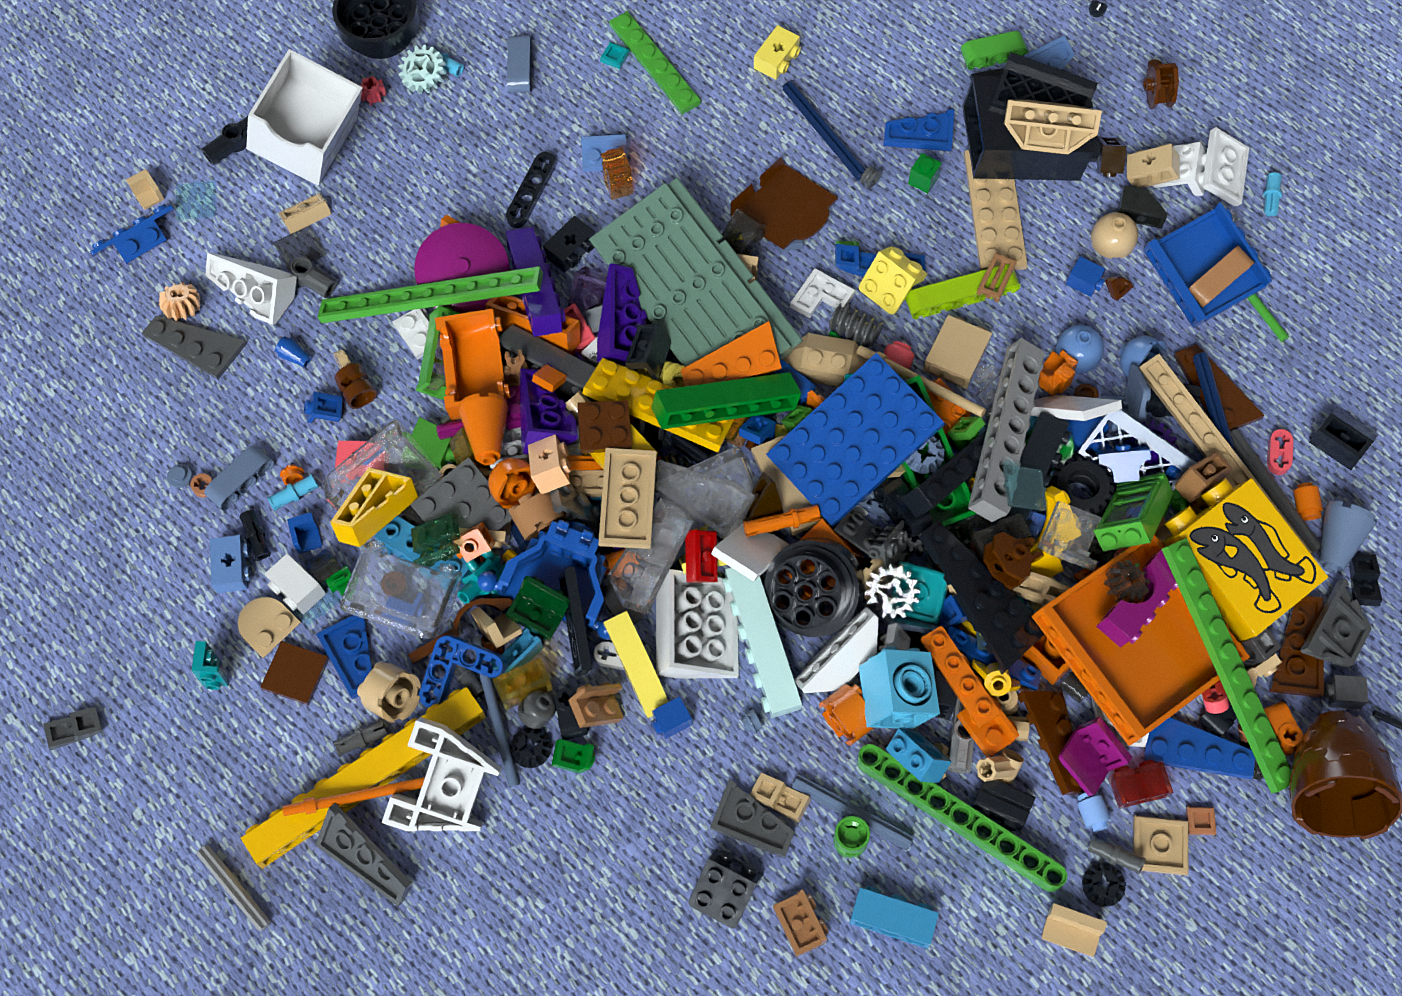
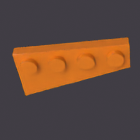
M770 322L764 323L681 369L684 385L693 386L744 379L781 370L782 367Z

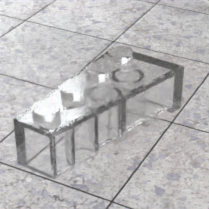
M660 498L653 509L651 549L626 548L607 575L623 607L648 614L693 523L691 516L684 506Z

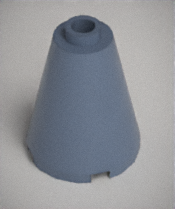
M1329 501L1326 505L1319 563L1323 565L1322 569L1334 574L1345 570L1377 523L1376 516L1372 512L1354 504H1351V507H1343V501Z

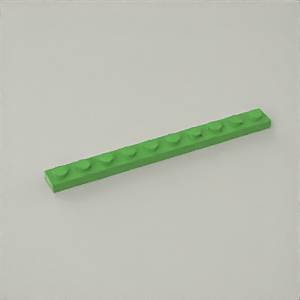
M539 266L323 299L317 318L321 323L536 292L541 289L543 272Z
M1187 538L1162 548V552L1271 793L1280 792L1290 786V766Z

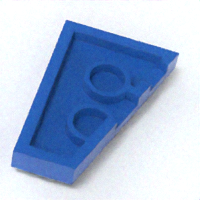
M363 610L316 633L352 700L359 697L357 694L358 687L372 670Z

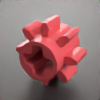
M374 76L362 79L361 101L367 100L370 105L376 102L381 103L382 96L386 95L382 79L377 81Z

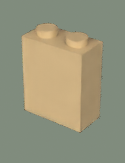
M948 315L925 360L923 371L968 389L989 345L992 333L984 327L969 324L960 317Z

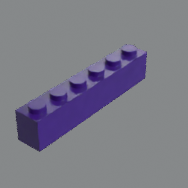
M533 227L506 231L507 250L513 270L540 266L543 272L540 291L521 294L533 337L562 332L561 322H565V313L563 307H560V298L558 292H556L554 278H551L549 263L545 264L546 254L544 249L541 250L540 236L535 235Z

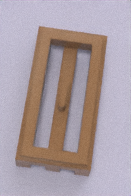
M995 253L976 294L980 296L984 294L986 295L985 298L988 299L992 297L995 302L999 303L1017 261ZM997 260L1002 261L989 289L985 288ZM1007 263L1010 266L998 289V292H995L994 289L996 287V284Z

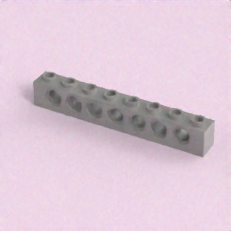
M1023 338L1006 349L968 509L991 522L1006 516L1011 509L1010 502L1012 493L1016 488V475L1021 466L1020 458L1026 444L1025 436L1030 426V414L1034 408V397L1039 387L1038 379L1044 366L1043 358L1045 352Z

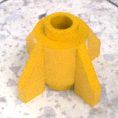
M973 659L971 665L982 676L985 690L991 696H1002L1007 692L1019 690L1021 687L1019 681L1010 677L1009 670L1001 675L997 668L999 663L994 662L986 666Z

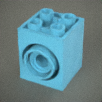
M885 647L881 649L880 653L869 657L868 661L859 666L867 727L913 729L940 714L931 652H920L918 648H910L904 651L897 650L896 647Z

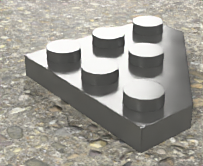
M470 457L410 504L425 524L472 528L483 521L488 530L499 531L512 520L509 509L503 508L492 497L488 486V479Z

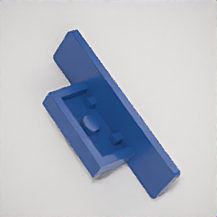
M163 204L153 210L155 214L149 218H146L144 215L133 221L135 226L128 230L123 227L112 234L114 238L107 242L105 239H102L93 244L92 247L94 249L90 253L94 257L114 245L126 264L167 241L155 221L173 212V206L169 205L167 207Z
M950 626L947 629V634L960 653L966 656L974 674L978 675L984 683L982 676L972 667L971 663L975 659L988 666L991 663L997 662L993 654L989 655L985 648L986 642ZM1018 659L1008 669L1010 677L1036 691L1039 687L1041 671Z

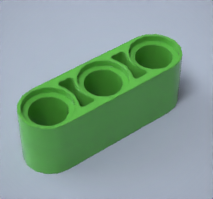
M1019 31L971 40L964 43L960 48L969 70H973L975 67L979 69L993 66L994 63H1006L1010 52L1020 56L1028 54L1027 46Z

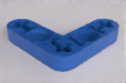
M454 635L440 637L435 643L419 692L420 702L425 707L443 703L456 664L493 678L505 673L507 669L505 657ZM450 642V646L453 648V650L447 652V648L444 647V643ZM468 649L476 652L477 659L473 664L466 660L465 654ZM483 660L487 662L496 660V665L499 666V669L492 671L491 665L482 664ZM438 664L445 667L446 674L443 678H439L435 674V667ZM434 690L433 694L437 696V698L431 700V696L428 695V692Z

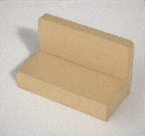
M480 607L470 612L481 633L496 648L523 633L517 623L505 617L506 613L492 620Z
M1053 903L1049 908L1041 938L1093 957L1096 953L1099 938L1105 932L1107 922Z

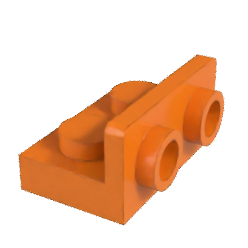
M990 694L989 696L1000 711L998 717L981 727H977L966 709L957 715V718L986 758L994 756L1011 745L1020 736L1015 723L1006 717L1001 710L1000 703Z

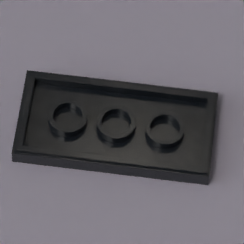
M574 566L564 569L559 577L560 590L568 596L567 598L570 602L565 619L574 672L577 677L586 675L592 669Z

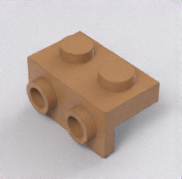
M802 889L796 895L773 905L772 908L796 958L826 944V935L829 932L823 919H817L813 911L817 907L810 894L806 895Z

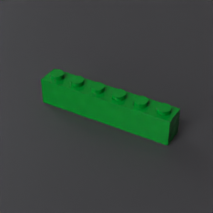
M788 372L657 390L651 409L661 429H669L792 411L797 407L801 391L791 373Z

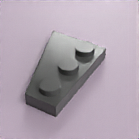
M571 483L550 491L555 512L561 513L564 511L567 513L568 519L573 521L578 518L581 524L599 534L601 507H595L584 493H578L573 489Z
M729 778L710 830L785 859L795 832L774 814L763 808L752 796L746 794Z

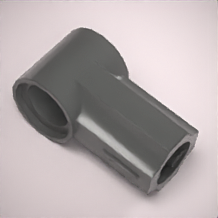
M298 257L292 261L291 271L292 275L297 276V286L307 287L324 298L330 297L335 291L337 280L312 266L308 258Z

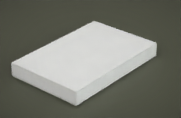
M1216 127L1210 130L1202 187L1233 206L1241 205L1249 147Z
M742 523L717 544L711 554L747 578L755 581L769 568L774 557L790 544L769 533H762L747 538L744 532V524Z

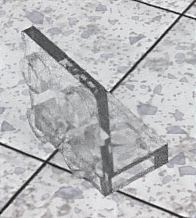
M1057 501L1038 548L1052 556L1094 571L1098 561L1089 557L1091 552L1088 549L1095 535L1093 530L1098 528L1101 517Z

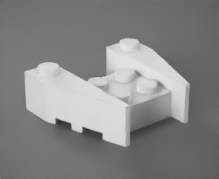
M420 717L415 722L408 746L433 754L418 800L399 793L393 794L389 799L382 823L405 831H480L484 822L470 816L484 774L487 772L498 776L503 768L446 725Z

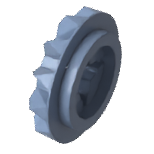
M933 436L918 449L922 450L928 444V453L932 455L931 457L927 456L920 463L921 454L916 451L905 461L913 471L928 474L937 470L942 464L944 448L940 440Z

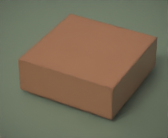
M1214 807L1185 808L1186 820L1188 821V835L1217 834Z

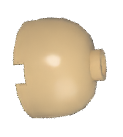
M1112 212L1105 214L1097 220L1092 228L1091 244L1098 254L1106 258H1125L1133 252L1138 241L1136 223L1130 216L1124 213Z

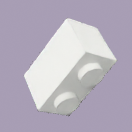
M288 554L283 556L265 573V576L270 581L267 586L276 595L282 593L286 597L283 599L284 603L292 611L297 608L303 615L326 595L320 584Z

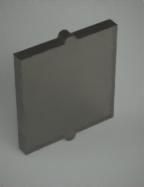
M310 225L273 242L279 253V259L283 260L289 273L292 272V261L298 257H305L313 262L326 255L319 243L320 238L315 236Z

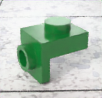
M562 739L556 740L551 766L576 773H583L589 770L595 761L594 744L581 745Z

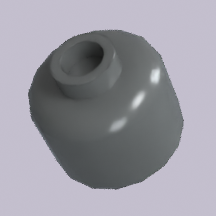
M541 690L530 692L518 706L519 719L527 727L533 729L545 726L556 713L554 699L551 695Z

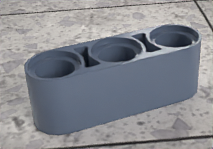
M508 36V93L531 92V36Z
M250 446L207 485L204 494L222 511H226L230 508L229 505L231 503L234 504L248 491L247 488L249 486L253 487L266 475L265 472L267 470L270 471L273 468L274 461L258 446Z

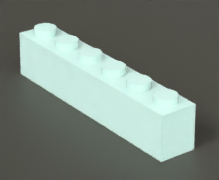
M732 567L725 569V578H722V584L725 593L730 592L733 600L729 602L733 617L738 616L740 625L737 626L739 637L741 640H746L748 649H745V655L748 664L753 663L756 673L752 675L756 688H761L764 696L760 698L764 712H769L770 717L774 718L801 710L802 703L760 576L755 581H752Z

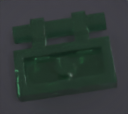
M449 513L411 529L413 552L421 554L420 558L413 561L416 569L432 567L435 565V562L450 560L454 555L460 553L459 545H452L453 541L460 539L458 515Z

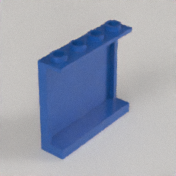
M1221 202L1217 204L1215 209L1158 241L1155 238L1148 242L1143 250L1193 328L1260 292L1272 282L1270 271L1267 267L1262 266L1258 260L1256 250L1249 246L1245 240L1243 230L1235 225L1231 212L1228 208H1224ZM1239 245L1255 263L1202 308L1188 288Z

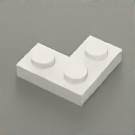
M814 269L791 301L790 308L808 318H811L822 301L834 308H837L841 303V309L843 310L854 296L855 290Z

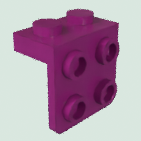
M1101 717L1077 726L1059 754V760L1062 765L1069 771L1088 796L1097 793L1109 771L1128 764L1132 759L1131 754Z

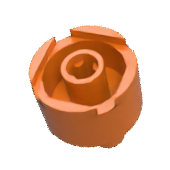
M844 684L819 703V708L824 707L826 710L822 715L827 724L839 738L844 735L848 739L845 743L849 746L874 729L873 727L866 726L865 701L863 700L862 690L856 684L852 687Z

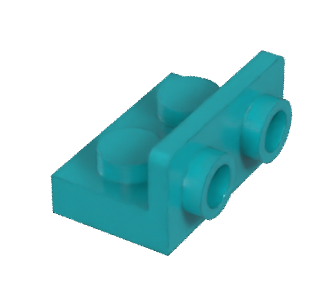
M196 641L191 670L206 689L219 690L221 686H228L229 681L220 670V659L217 658L214 650L211 649L206 641Z

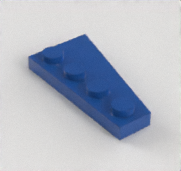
M1169 717L1149 732L1144 762L1252 780L1255 756L1251 749Z

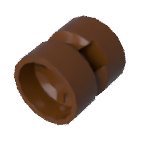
M349 364L335 374V382L340 391L343 392V396L350 408L359 409L373 402L377 397V391L372 382L368 380V375L361 364Z

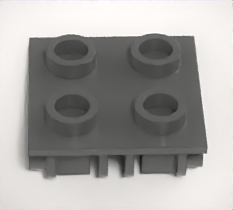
M851 510L833 531L869 555V547L884 529L868 521L860 512Z
M901 520L897 526H886L868 549L869 556L872 559L883 560L886 589H889L896 580L900 562L909 563L910 555L906 549L908 534L904 528V520Z

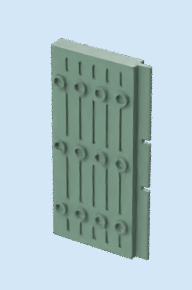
M676 178L668 185L665 183L589 239L608 267L613 263L633 268L640 292L639 302L642 311L645 310L647 319L651 324L661 325L671 340L670 350L681 365L685 367L768 321L770 322L779 360L785 358L792 352V349L803 342L802 338L759 282L755 280L750 284L748 283L754 276L729 243L724 240L718 244V241L723 238L722 234L679 178Z

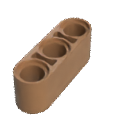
M1238 245L1188 289L1197 303L1203 308L1255 262Z

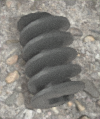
M840 303L830 319L829 329L833 331L837 328V333L840 335L846 332L847 339H851L854 336V341L856 343L862 341V346L866 348L870 344L873 346L882 331L883 323L881 322L875 327V318H872L867 323V314L864 313L858 318L857 309L850 314V306L847 305L842 310Z

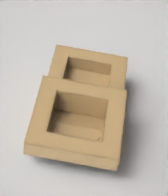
M762 772L750 793V796L757 802L800 823L811 801L809 796L787 787L784 782Z

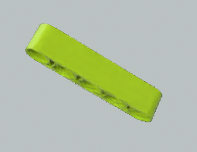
M1009 264L1005 265L994 289L995 292H998L1010 266ZM999 266L994 267L985 288L989 289ZM987 269L911 290L906 296L905 301L912 318L917 320L920 316L924 318L941 313V310L949 311L963 307V304L971 305L985 301L986 295L981 294L980 296L976 293ZM1014 270L1002 296L1007 295V292L1015 293L1021 287Z

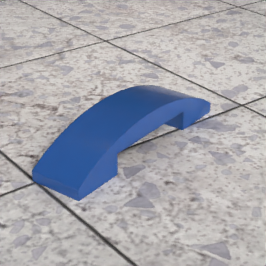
M835 245L836 267L857 276L864 277L877 254L859 252L858 246ZM904 253V256L920 264L922 270L926 272L925 255Z

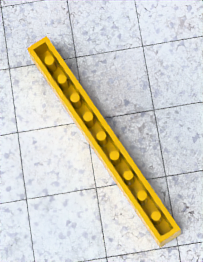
M465 687L462 690L457 689L453 691L443 703H437L429 707L422 718L446 725L460 736L484 720L486 716L468 688ZM417 718L408 721L404 725V729L398 733L387 735L382 740V743L374 749L369 748L363 751L359 756L360 758L353 763L342 765L337 770V773L329 779L324 778L317 782L314 789L307 794L302 793L296 796L291 803L303 802V799L309 797L318 799L387 785L432 754L408 746ZM362 801L338 806L346 813ZM282 808L277 809L262 824H255L248 828L245 832L246 834L241 837V840L255 863L263 869L321 830L328 808L318 809L317 813L306 815V812L289 816L283 815Z

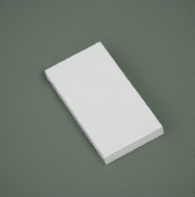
M1050 395L1034 400L1035 405L1030 416H1039L1043 412L1060 419L1086 421L1122 409L1121 400Z

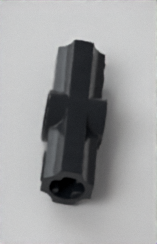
M248 116L237 124L229 123L225 125L220 136L201 148L203 155L212 165L217 164L232 152H240L246 148Z

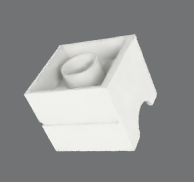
M288 49L248 115L246 149L316 185H320L357 121L363 87Z

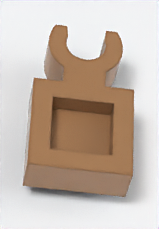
M521 349L518 350L516 358H511L509 351H507L504 355L507 365L503 366L505 384H509V387L520 385V368L528 369V366L524 362L525 358Z

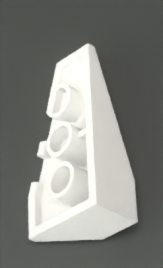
M211 252L207 253L205 275L223 291L230 290L237 296L235 301L239 305L243 303L251 308L250 314L254 318L272 325L276 324L294 300L297 276L279 269Z

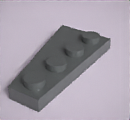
M155 316L141 333L146 339L219 380L247 345L245 340L160 316Z
M336 803L330 806L315 846L395 905L399 906L402 904L412 882Z

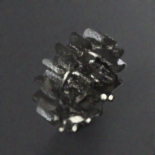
M890 562L888 569H885L881 564L879 566V573L874 570L871 572L870 575L873 580H866L865 584L870 588L865 589L864 594L870 595L866 601L867 605H875L872 612L875 613L881 610L882 618L889 613L892 620H895L896 613L905 617L906 609L911 612L914 610L912 602L918 603L920 599L914 594L920 593L921 588L914 586L918 583L919 579L918 577L911 579L910 576L913 570L909 569L904 572L903 564H900L898 569H896L893 562ZM893 575L892 578L886 581L881 579L884 576ZM902 578L907 582L910 591L904 588L901 582ZM891 586L896 587V592L893 596L889 595L888 589ZM876 593L881 594L884 601L883 603L879 601V599L876 596ZM899 601L904 603L900 606L892 607V604Z

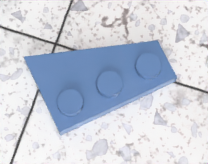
M1065 35L1023 55V57L1060 70L1075 56Z

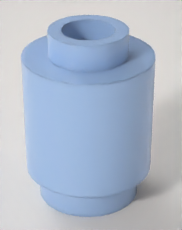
M1098 791L1092 796H1088L1086 793L1077 797L1079 801L1077 806L1086 829L1092 828L1093 832H1098L1108 828L1107 823L1112 819L1103 796L1099 795Z

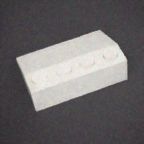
M669 569L656 578L657 676L678 679L739 677L738 616L733 617L729 602L733 600L730 592L725 593L722 578H718V582L687 583L686 573L684 574L683 571Z

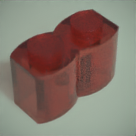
M1147 760L1139 763V768L1130 769L1129 766H1122L1114 769V774L1108 779L1118 809L1167 798L1173 793L1163 762L1155 763L1154 760Z

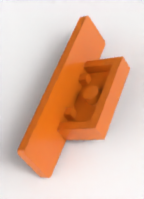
M940 626L923 636L920 640L927 652H931L933 661L977 727H981L998 717L1000 711L985 690L983 681L978 675L974 674L968 659L963 653H960L945 629Z

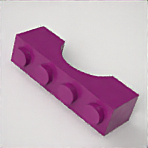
M1162 549L1155 553L1138 573L1144 585L1142 603L1133 604L1121 600L1109 609L1096 626L1119 647H1122L1127 642L1133 644L1143 632L1140 628L1143 624L1147 626L1157 614L1154 610L1157 606L1161 608L1170 598L1168 592L1171 589L1174 591L1178 587Z

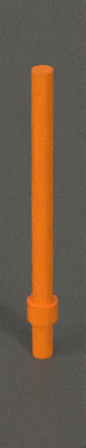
M425 777L318 799L314 797L305 798L303 802L282 806L283 815L289 816L304 812L307 815L317 813L318 809L328 808L334 803L343 805L421 789Z

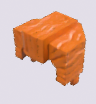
M1064 350L1059 355L1052 351L1040 372L1039 386L1051 396L1057 393L1062 394L1072 384L1076 373L1074 370L1078 361Z

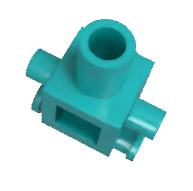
M491 550L481 554L485 561L477 564L472 559L465 563L470 571L461 579L465 584L457 593L461 602L468 604L473 598L478 599L486 594H489L491 598L499 596L498 591L485 592L477 584L481 573L485 571L493 572L499 580L506 564L503 563L501 565L499 562L500 556H495Z

